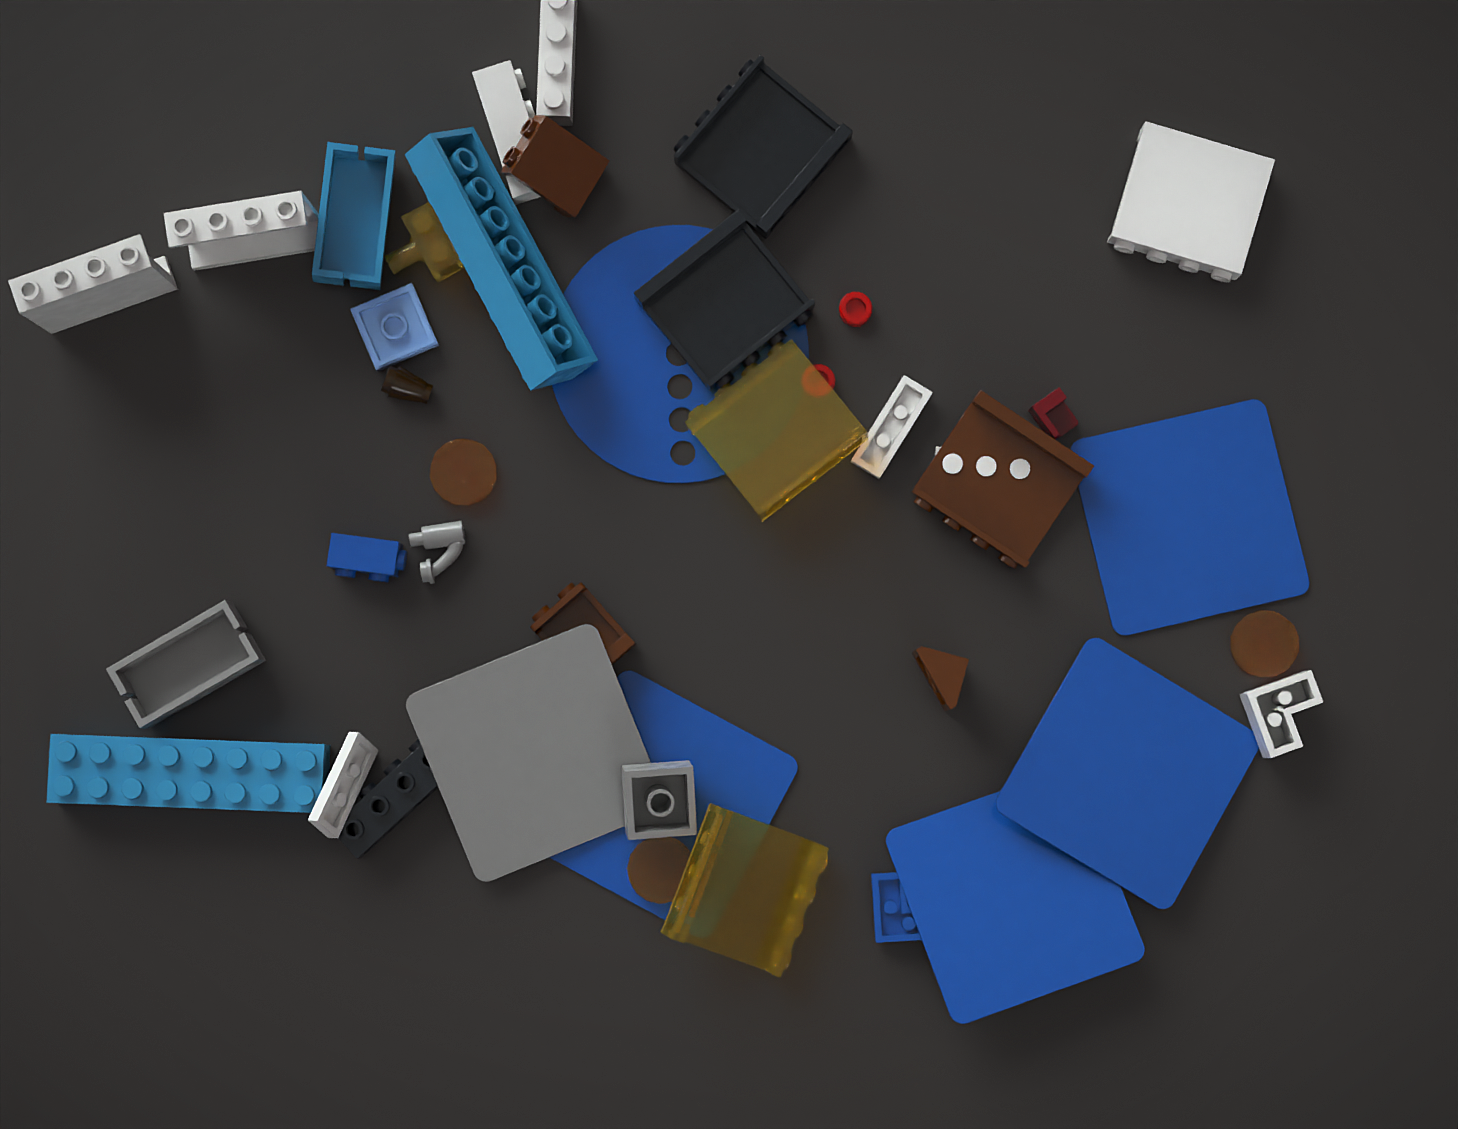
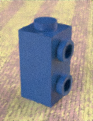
M331 533L327 567L336 569V576L355 578L356 572L369 574L368 580L389 582V577L398 578L399 570H405L407 551L402 550L403 544L398 541Z

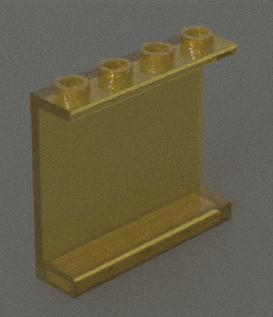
M792 339L786 344L780 342L768 352V358L759 365L753 363L741 373V379L733 385L728 383L721 387L715 393L714 400L706 406L701 404L694 408L688 414L689 419L685 421L690 433L697 437L749 502L753 511L762 522L868 440L866 429Z
M710 803L661 933L681 943L687 942L781 977L783 970L788 967L791 961V948L794 940L803 929V916L806 908L815 897V884L818 876L827 865V852L829 848Z

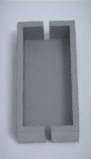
M224 600L106 668L121 696L131 697L134 694L137 696L138 699L129 698L124 702L138 727L149 729L260 665L266 659L253 636L243 632L248 628L234 603Z

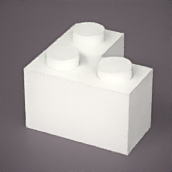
M1312 670L1303 671L1239 694L1263 758H1273L1303 747L1291 714L1323 703Z

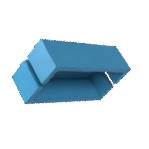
M327 142L312 268L313 282L344 286V279L350 281V287L381 290L396 161L395 150L365 147V160H358L359 150L357 145Z

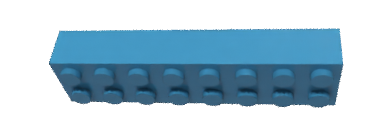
M474 127L429 133L410 149L405 156L429 203L438 216L445 233L454 246L459 260L470 276L475 290L479 293L486 306L491 320L495 323L502 336L507 350L511 353L518 366L522 378L527 383L530 391L575 378L597 362L598 358Z
M50 734L46 803L311 813L329 776L331 745Z

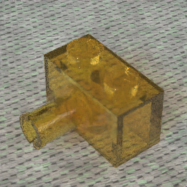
M429 202L401 216L412 238L409 239L410 243L388 255H384L394 275L419 260L426 262L437 283L465 268Z

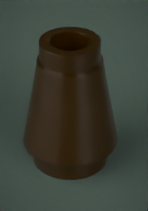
M390 366L381 391L389 394L388 397L427 404L433 385L401 366L398 369Z

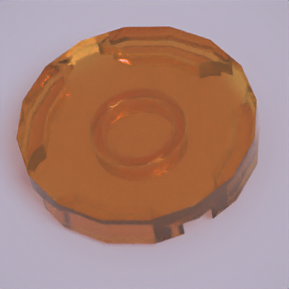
M470 439L452 440L438 449L432 459L430 479L434 490L444 500L454 505L470 506L481 502L492 492L497 481V465L494 457L483 444Z
M1259 610L1244 616L1235 625L1230 638V650L1235 663L1244 672L1255 677L1271 678L1286 672L1291 667L1299 653V636L1295 626L1284 616L1275 611Z
M674 837L650 838L639 843L631 853L627 867L629 881L635 892L645 900L658 904L673 902L685 895L693 883L696 871L694 857L688 847Z

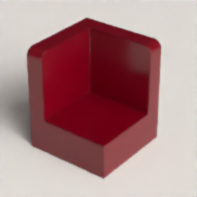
M1060 387L1029 409V413L1042 431L1055 440L1078 425V420L1064 402L1067 397Z

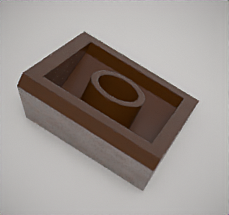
M923 646L914 650L912 655L944 711L956 707L969 659Z

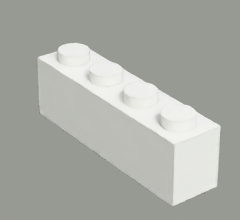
M541 0L536 115L547 116L560 126H572L577 0Z
M510 60L472 72L502 167L505 165L503 158L507 151L513 146L516 147L521 139L520 131L529 118H534L535 116L531 101H523L520 89L526 88L520 68L513 70ZM506 176L515 205L541 197L515 178Z

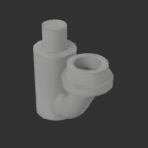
M462 520L421 527V532L409 534L411 547L424 545L425 550L447 547L446 552L435 563H432L431 558L426 559V562H420L423 583L430 582V584H434L435 576L449 567L460 555L463 544H466Z

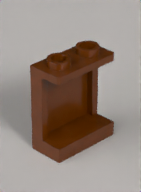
M535 115L534 118H529L520 131L522 137L516 147H511L503 158L505 165L501 173L515 178L555 206L554 210L563 216L575 218L610 160L549 117Z
M573 582L567 585L557 595L560 600L552 608L545 605L532 617L535 623L530 628L542 641L583 624L594 626L600 634L612 666L636 645L582 582L576 586Z

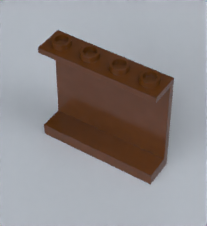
M980 390L911 493L916 496L913 501L915 504L929 513L933 508L945 515L941 520L958 532L963 527L973 534L970 538L972 542L986 551L991 546L1001 553L998 559L1015 570L1017 565L1022 568L1027 567L1029 558L1082 479L1089 475L1094 465ZM948 454H957L961 457L963 466L958 473L950 474L944 470L942 462ZM983 456H989L996 462V471L991 476H982L976 469L977 461ZM1016 459H1024L1030 465V473L1023 479L1013 477L1010 472V465Z

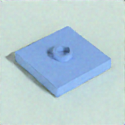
M412 283L350 309L377 372L439 346Z

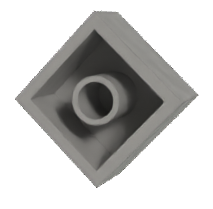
M689 760L621 765L625 833L628 840L697 835L693 765Z

